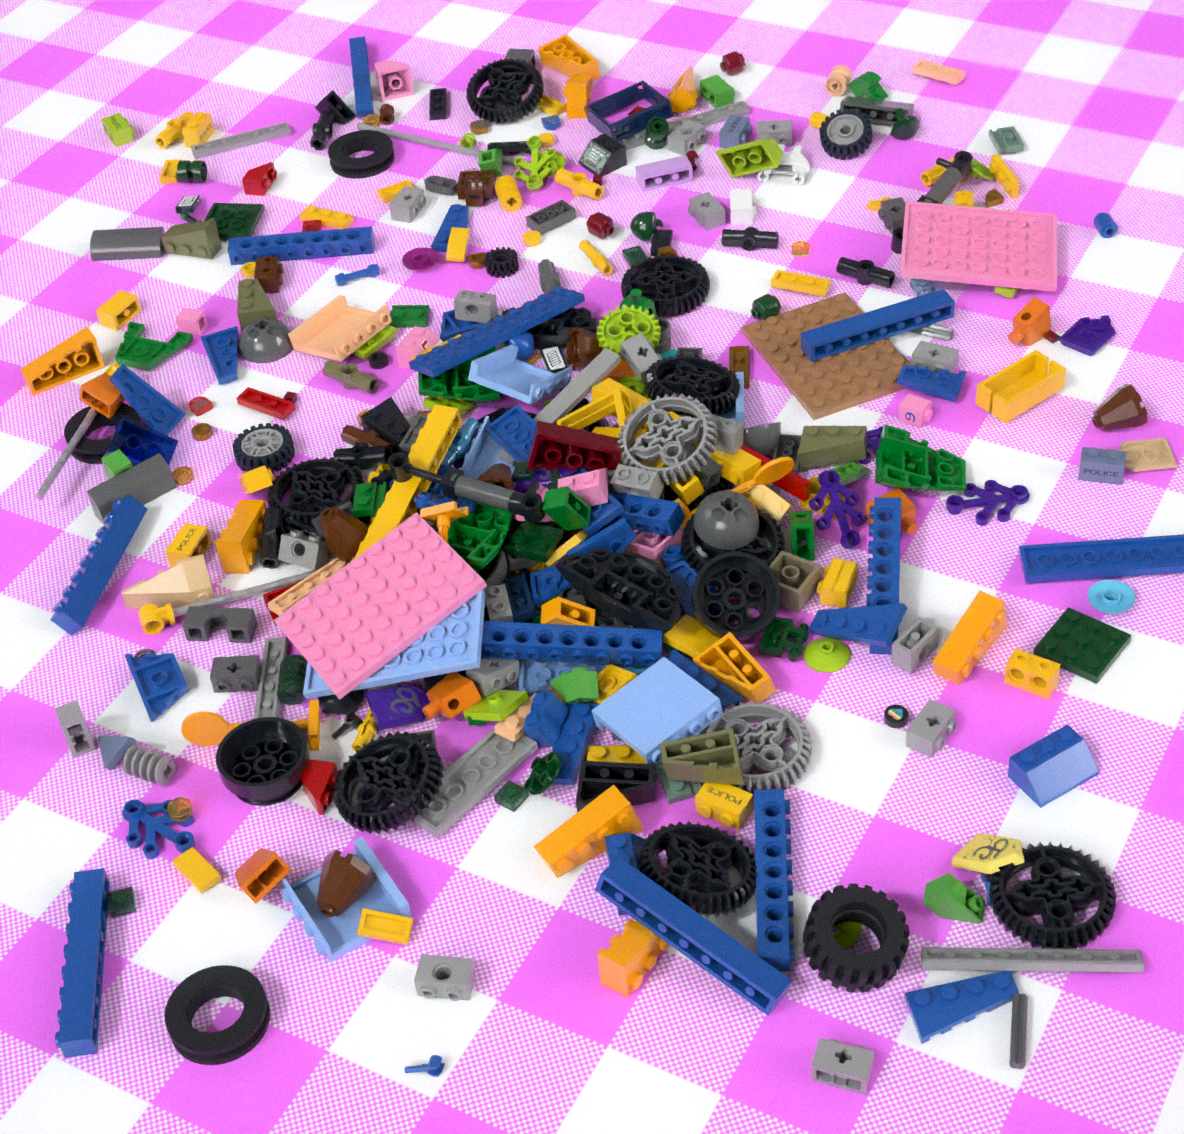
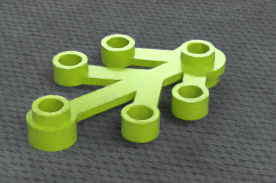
M536 135L531 136L527 140V145L531 150V164L522 157H516L513 161L516 168H518L513 173L515 180L526 182L527 188L531 191L538 190L543 185V179L549 173H554L558 169L554 161L548 162L549 160H555L558 156L554 148L548 149L546 154L539 160V150L542 147V142ZM546 164V167L539 173V170ZM520 168L530 171L531 175L524 174Z

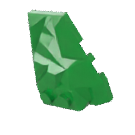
M496 346L435 377L418 372L419 395L480 403L501 401L500 392L468 380L471 362L495 352Z
M884 425L880 446L876 453V484L894 489L899 487L900 489L965 491L966 460L942 448L935 451L927 447L928 441L923 439L919 443L909 438L911 433L906 430Z
M476 502L475 512H468V516L458 518L450 523L447 543L478 573L499 553L515 514Z

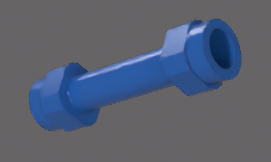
M378 264L368 265L367 269L349 274L338 273V275H335V281L337 286L347 285V282L369 275L371 278L380 275Z

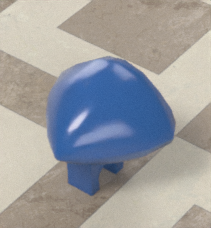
M527 331L503 342L506 344V347L509 345L518 347L516 359L521 361L528 359L535 348L533 335Z

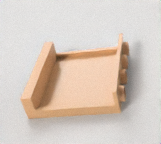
M339 295L288 335L294 350L341 362L390 324L392 319L387 305L373 312L348 306L345 296Z

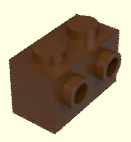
M278 256L256 258L254 279L259 281L266 294L279 293L280 285H283V263L279 262Z

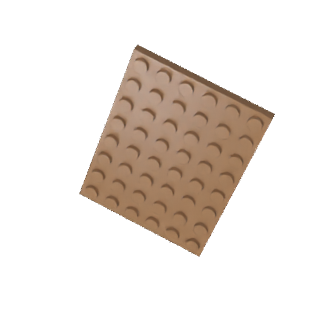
M846 293L837 294L836 296L768 317L766 320L742 326V334L813 420L906 389V387L896 384L903 365L912 366L887 338L812 362L801 349V332L864 313Z

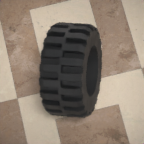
M849 883L848 888H844L843 885L835 886L833 892L827 890L821 895L819 900L814 902L803 933V943L805 944L803 950L805 957H810L808 964L814 971L818 969V977L823 981L830 980L832 982L831 986L839 989V986L846 987V992H855L856 988H860L863 993L871 991L873 985L878 989L885 985L886 980L891 981L897 970L900 969L907 952L910 931L909 926L905 924L907 918L903 911L898 912L899 905L894 899L889 901L886 898L887 894L881 890L875 892L872 890L873 887L869 885L861 888L858 887L857 883ZM843 922L863 924L874 932L878 938L880 948L868 954L849 952L836 942L831 929Z

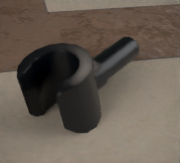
M350 712L345 716V723L331 736L337 739L350 727L358 729L363 720L355 713Z

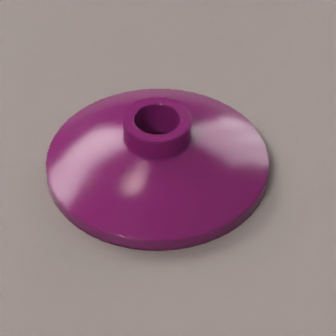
M415 248L404 254L402 263L404 267L410 270H426L438 262L439 256L431 248Z

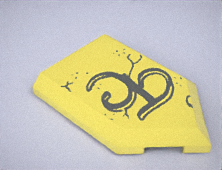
M978 833L953 856L952 866L992 874L1000 871V866H1005L1012 862L1015 866L1025 862L1022 853V842L1018 839Z

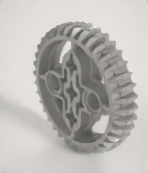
M665 393L664 398L657 395L656 400L649 398V403L645 404L642 402L641 408L635 407V413H629L630 419H624L625 425L620 426L621 433H618L620 440L617 441L621 444L622 453L620 459L623 465L657 472L662 482H665L668 486L671 481H674L676 484H678L679 479L686 481V476L688 475L694 477V471L701 472L700 466H707L706 459H711V453L715 452L714 446L717 445L716 438H718L715 419L703 403H700L697 398L693 400L690 395L685 397V395L681 394L678 397L673 393L669 397ZM682 411L690 413L697 418L683 416L673 420L672 416L667 412ZM648 421L649 432L640 435L632 447L636 433ZM704 431L700 445L687 458L685 447L697 442L701 432ZM662 458V461L668 467L652 468L640 464L637 460L653 462Z
M760 700L757 704H752L751 701L745 705L740 701L739 706L731 704L730 709H722L723 715L717 721L711 723L700 732L701 735L733 728L738 745L744 785H730L751 794L754 793V790L781 789V787L788 789L789 783L795 785L797 779H801L803 772H806L811 761L812 740L805 723H802L801 718L796 717L794 712L788 713L787 707L780 709L778 704L775 706H771L770 702L761 704ZM750 722H761L756 727L749 724ZM786 733H789L797 743V753L789 763H787L786 755L781 748L786 740ZM756 769L762 774L751 775L748 773Z

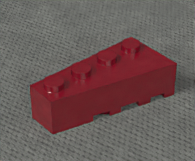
M537 421L528 453L527 470H535V468H546V470H554V468H568V470H576V468H587L588 470L607 468V470H616L622 453L621 444L617 442L620 439Z

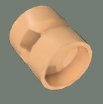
M844 65L835 66L825 83L827 92L833 96L843 95L852 79L851 70Z

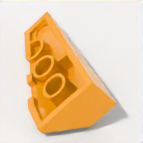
M690 66L678 78L672 87L673 89L667 94L673 112H685L688 108L691 110L697 104L698 92L693 68Z

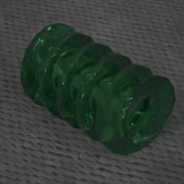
M288 655L280 663L277 697L284 704L298 705L303 701L307 660L302 655Z

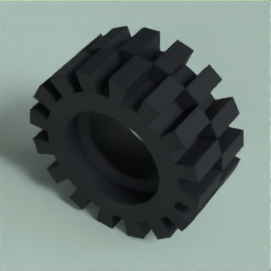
M496 247V250L491 249L485 255L487 273L492 277L495 275V278H499V276L505 278V275L508 277L511 274L514 275L515 271H518L519 268L517 252L514 249L511 250L510 247L507 249L505 247H502V249Z

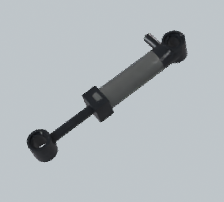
M959 151L955 154L953 162L940 157L937 158L936 164L947 169L925 196L922 195L917 202L942 204L961 179L969 175L973 159L971 153ZM903 227L896 228L892 233L891 250L897 254H901Z
M403 452L394 453L388 459L389 469L396 482H406L412 476L439 483L444 497L454 500H458L459 497L524 516V519L529 523H538L545 517V512L542 510V498L536 493L540 485L535 481L531 483L524 494L464 475L463 470L449 467L444 476L413 467L408 455Z

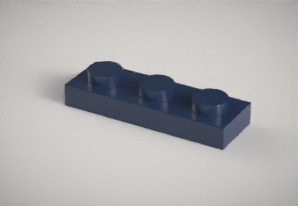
M525 573L504 580L514 621L519 623L526 622L531 618L537 617Z

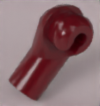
M691 150L687 152L686 156L694 172L697 169L694 159H698V154L696 151Z

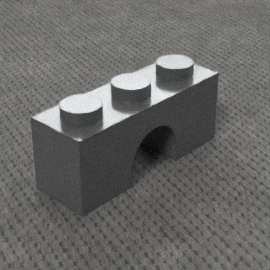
M189 606L182 627L187 641L208 642L213 632L226 629L229 642L251 643L258 624L254 609Z

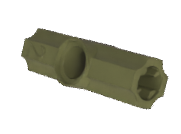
M328 360L322 370L323 375L342 382L344 388L348 390L358 388L373 394L379 384L378 378L358 371V367L355 364L343 365Z

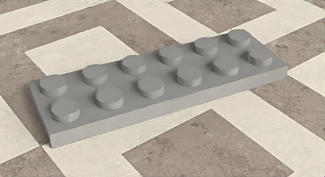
M495 728L492 729L443 772L444 777L441 779L443 785L438 787L440 793L434 795L435 801L429 802V809L424 808L422 815L418 814L414 817V823L438 839L538 750L537 742L524 734L515 742H512L494 733Z

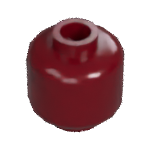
M733 51L722 56L720 68L722 72H726L729 76L743 71L745 59L741 53Z
M597 212L590 215L587 220L586 226L591 235L600 239H605L612 235L614 231L613 219L609 216Z

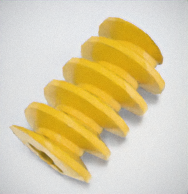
M510 175L499 177L494 187L502 208L508 212L518 210L522 206L523 201L515 179Z

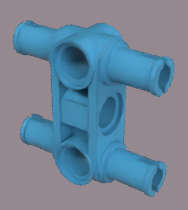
M469 417L463 428L458 430L441 466L452 467L456 459L464 458L465 454L469 453L472 442L471 436L480 425L475 418Z

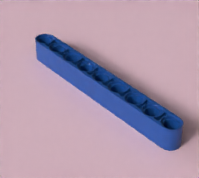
M365 36L349 38L357 117L373 116L374 109Z

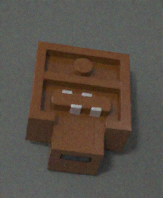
M495 170L460 171L457 183L458 200L466 199V206H484L485 198H493Z

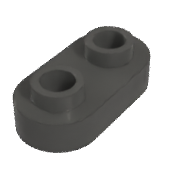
M429 176L424 180L425 188L430 192L450 196L457 191V182L453 179Z

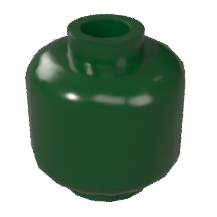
M765 294L753 301L751 314L759 321L776 316L781 309L780 302L776 296Z

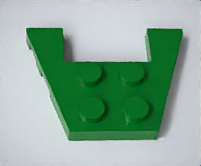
M129 322L127 325L128 331L124 333V341L120 343L115 360L120 365L124 364L125 366L149 371L194 340L193 335L177 331L166 343L140 337L146 331L144 324Z

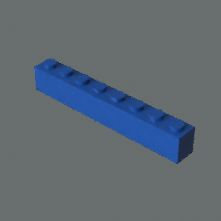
M944 289L817 327L801 332V349L811 362L953 318L955 301Z
M127 494L122 499L119 497L114 501L111 506L113 510L103 520L105 522L104 526L100 527L95 534L96 540L87 548L88 554L79 562V570L75 571L71 576V584L63 590L61 594L63 596L62 600L53 608L54 614L50 620L71 636L84 627L148 510L130 494Z
M618 857L601 873L595 888L596 892L767 1016L784 998L792 983L791 979L635 869L632 865Z
M104 868L74 872L73 883H70L69 886L72 898L71 903H68L70 922L66 924V936L68 938V943L64 945L66 964L62 966L61 970L64 985L60 987L59 991L62 1007L57 1012L60 1028L59 1032L55 1034L56 1047L61 1048L65 1058L97 1054L110 881Z

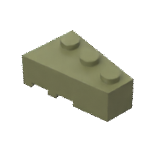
M210 218L208 221L203 222L199 220L192 224L173 225L161 237L165 253L213 259L222 248L215 218Z
M257 279L238 281L237 315L242 332L249 323L256 319L265 317L277 319L275 309Z
M804 426L798 450L800 472H807V468L820 466V469L826 468V464L834 462L845 464L851 461L866 459L869 448L867 426Z
M733 728L660 743L662 761L668 780L744 785L738 745Z

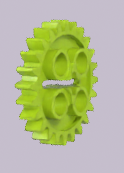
M624 305L622 310L617 306L616 312L609 310V316L604 314L603 320H599V326H597L599 347H603V350L607 348L623 357L621 355V342L642 333L646 339L648 338L651 341L654 351L655 346H659V340L661 339L659 320H655L654 314L649 315L648 309L642 312L641 306L637 310L634 305L630 309Z

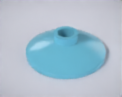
M1101 580L1089 588L1088 601L1095 609L1101 612L1119 614L1128 611L1134 605L1135 594L1131 587L1121 581Z

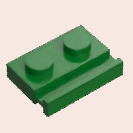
M392 305L390 312L392 322L389 325L396 328L426 327L430 307L429 305Z
M383 482L382 485H377V483L356 484L352 509L354 518L375 516V513H377L385 501V496L388 492L387 482Z

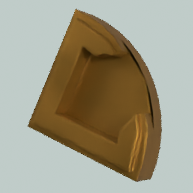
M996 189L990 190L985 196L987 208L1004 203V197Z

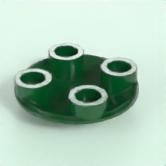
M551 751L543 758L536 757L531 763L532 772L524 784V789L532 795L544 792L559 773L562 763L561 755Z

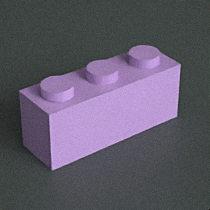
M686 155L635 166L636 181L642 192L693 181L692 165Z

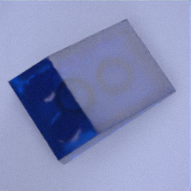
M121 416L103 457L120 449L134 467L160 453L169 466L178 440Z

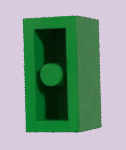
M568 486L545 491L542 510L563 529L570 531L589 526L591 507Z

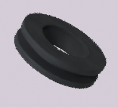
M360 130L342 135L334 140L328 149L332 170L339 176L351 179L368 178L378 175L387 170L395 159L390 137L382 132L373 130ZM360 151L374 152L369 156L361 158L348 157L349 155Z
M125 403L119 407L110 419L98 412L71 455L75 459L88 464H103L101 458L118 449L125 456L129 455L140 445L144 435L139 414L133 407ZM90 406L77 412L67 422L64 429L67 445L90 411ZM104 426L122 427L109 438L101 440L86 438L92 431Z
M231 965L212 966L195 972L175 988L165 1008V1025L175 1049L184 1058L202 1065H220L232 1062L246 1055L261 1041L269 1025L270 1007L261 982L251 972ZM231 997L243 1003L244 1008L239 1019L232 1026L222 1031L207 1033L200 1032L192 1027V1020L196 1011L204 1003L214 998Z

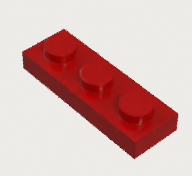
M247 387L236 398L238 405L285 420L296 409L294 402Z

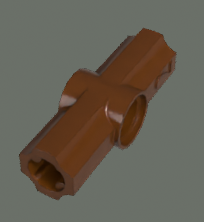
M346 425L343 428L341 439L353 446L362 442L367 443L368 447L391 446L393 454L396 451L394 444L381 439L379 434L372 429L366 432L350 425Z

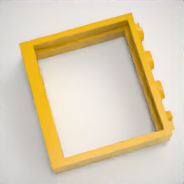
M617 388L557 420V425L581 430L616 411L621 433L620 426L625 425L624 419H630L629 413H633L630 398L620 388ZM637 433L634 437L632 447L635 444L636 439L638 438ZM619 459L618 464L623 465L621 459Z

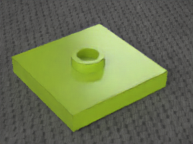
M498 690L486 697L482 696L480 702L468 707L463 713L467 720V716H470L472 720L502 722L524 704L529 697L527 691Z

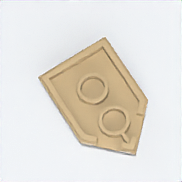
M1167 438L1126 441L1118 449V451H1127L1125 468L1133 472L1172 469L1178 466Z

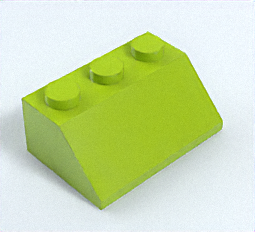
M761 139L718 150L716 155L730 176L735 178L779 167L783 151L775 139Z

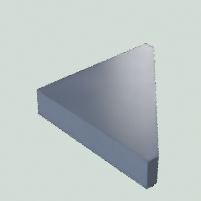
M99 736L98 740L104 768L114 769L126 754L128 748L136 740L127 736Z

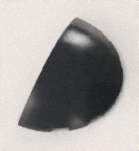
M515 307L503 311L502 316L507 314L509 310L514 309ZM572 307L527 330V332L533 335L535 341L534 349L566 347L567 341H571V337H568V332L571 329L582 328L596 333L597 322L596 318L591 317V312L588 309Z
M608 548L591 549L589 554L580 556L577 553L571 554L556 564V568L561 575L584 598L621 621L646 629L671 630L679 618L681 593L678 586L673 585L670 581V574L663 567L645 556L627 550L619 554L610 553Z

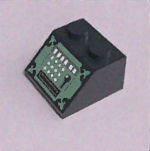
M601 134L589 142L579 160V165L594 175H602L603 177L627 165L626 147L607 134Z

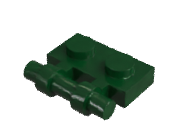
M775 616L764 632L759 645V654L782 658L783 652H788L789 661L796 662L803 652V642L807 641L809 626L802 623L800 627H794L793 619ZM789 637L794 638V642L788 641Z

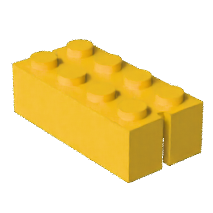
M1035 350L977 384L976 405L987 412L992 411L993 416L1007 423L1063 389L1066 368L1053 360L1049 363L1047 356Z

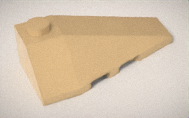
M203 554L181 559L175 562L174 567L166 571L162 569L157 572V576L150 580L144 579L121 591L127 610L140 609L146 604H156L160 608L164 607L167 603H170L172 608H177L215 597Z

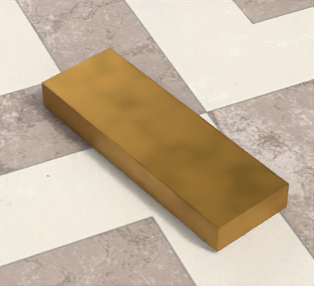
M730 346L729 370L734 375L735 372H744V389L750 388L749 346Z

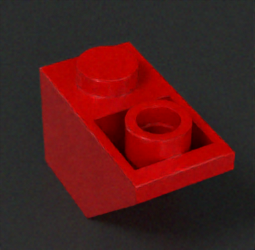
M269 162L247 171L242 178L245 194L258 196L266 194L277 178L274 162Z
M309 759L308 765L300 777L306 796L318 814L324 815L327 807L332 804L333 786L336 785L335 778L339 777L336 763Z

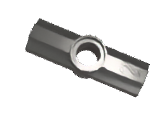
M543 259L538 264V271L540 274L542 292L544 291V294H547L553 288L561 285L554 263L549 261V259Z

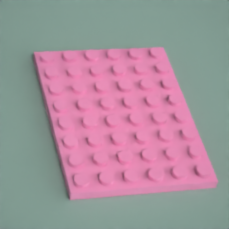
M906 201L899 277L1056 292L1057 214Z
M416 512L282 613L274 622L340 700L484 589L487 584Z

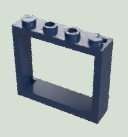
M640 81L584 106L588 122L602 134L605 133L616 141L646 129L647 122L652 117H662L664 119L673 117L670 101L645 81ZM643 99L652 104V106L612 124L603 119V117Z

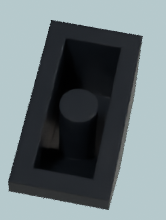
M334 90L315 106L320 114L324 111H330L335 116L334 122L345 125L355 116Z

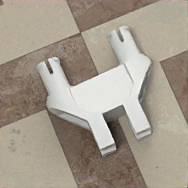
M778 144L783 151L779 167L759 171L758 179L763 181L764 178V181H767L771 173L794 175L793 182L798 184L799 181V184H802L805 176L810 172V165L801 154L802 146L795 145L793 152H784L785 145Z

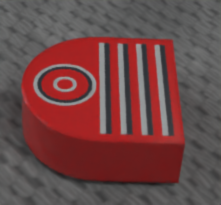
M200 396L190 400L189 408L198 417L211 410L213 404L206 397Z

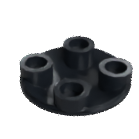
M363 689L350 691L340 700L335 694L318 697L321 711L323 713L344 715L350 712L355 713L356 707L360 705L364 698Z

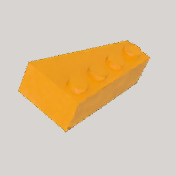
M566 34L538 47L542 64L570 77L572 74H592V82L601 77L597 60Z
M87 326L20 370L26 386L34 396L105 367L96 338Z
M240 500L232 513L233 518H229L227 521V529H222L220 533L222 538L216 539L215 544L224 573L249 574L251 566L255 564V554L260 549L257 535L260 531H263L266 509L264 500Z
M978 592L934 658L933 667L935 674L959 685L970 675L974 666L1007 627L1005 601L985 592Z
M613 785L542 839L534 848L544 863L559 878L606 851L604 836L627 832L636 834L644 828L630 802Z
M630 919L624 925L623 934L621 936L615 934L610 939L609 944L611 946L607 950L601 948L597 952L601 984L629 997L633 990H637L640 987L646 972L654 968L657 957L662 951L668 949L669 944L638 921Z

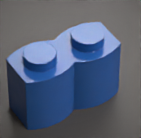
M551 690L538 692L533 697L531 712L525 718L524 732L532 740L536 741L540 747L553 746L559 738L561 725L567 716L568 706Z

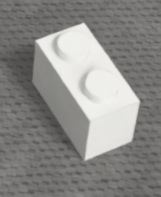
M751 189L730 190L731 225L753 224V217H756V198L752 196Z

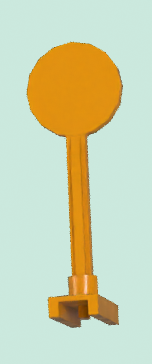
M791 457L774 459L760 467L755 472L752 480L742 483L731 491L745 494L756 485L775 482L793 469L794 461ZM678 498L673 502L680 503L685 516L682 522L685 528L686 523L691 519L692 514H695L696 509L690 512L686 503Z
M452 501L423 508L420 510V516L434 524L437 523V528H439L438 534L447 542L450 521L468 516L469 507L457 508V502Z
M319 700L309 701L308 718L291 721L303 733H307L310 751H319L321 719ZM201 711L192 713L183 720L181 732L190 743L198 746H213L221 743L222 739L232 729L242 723H227L221 715Z

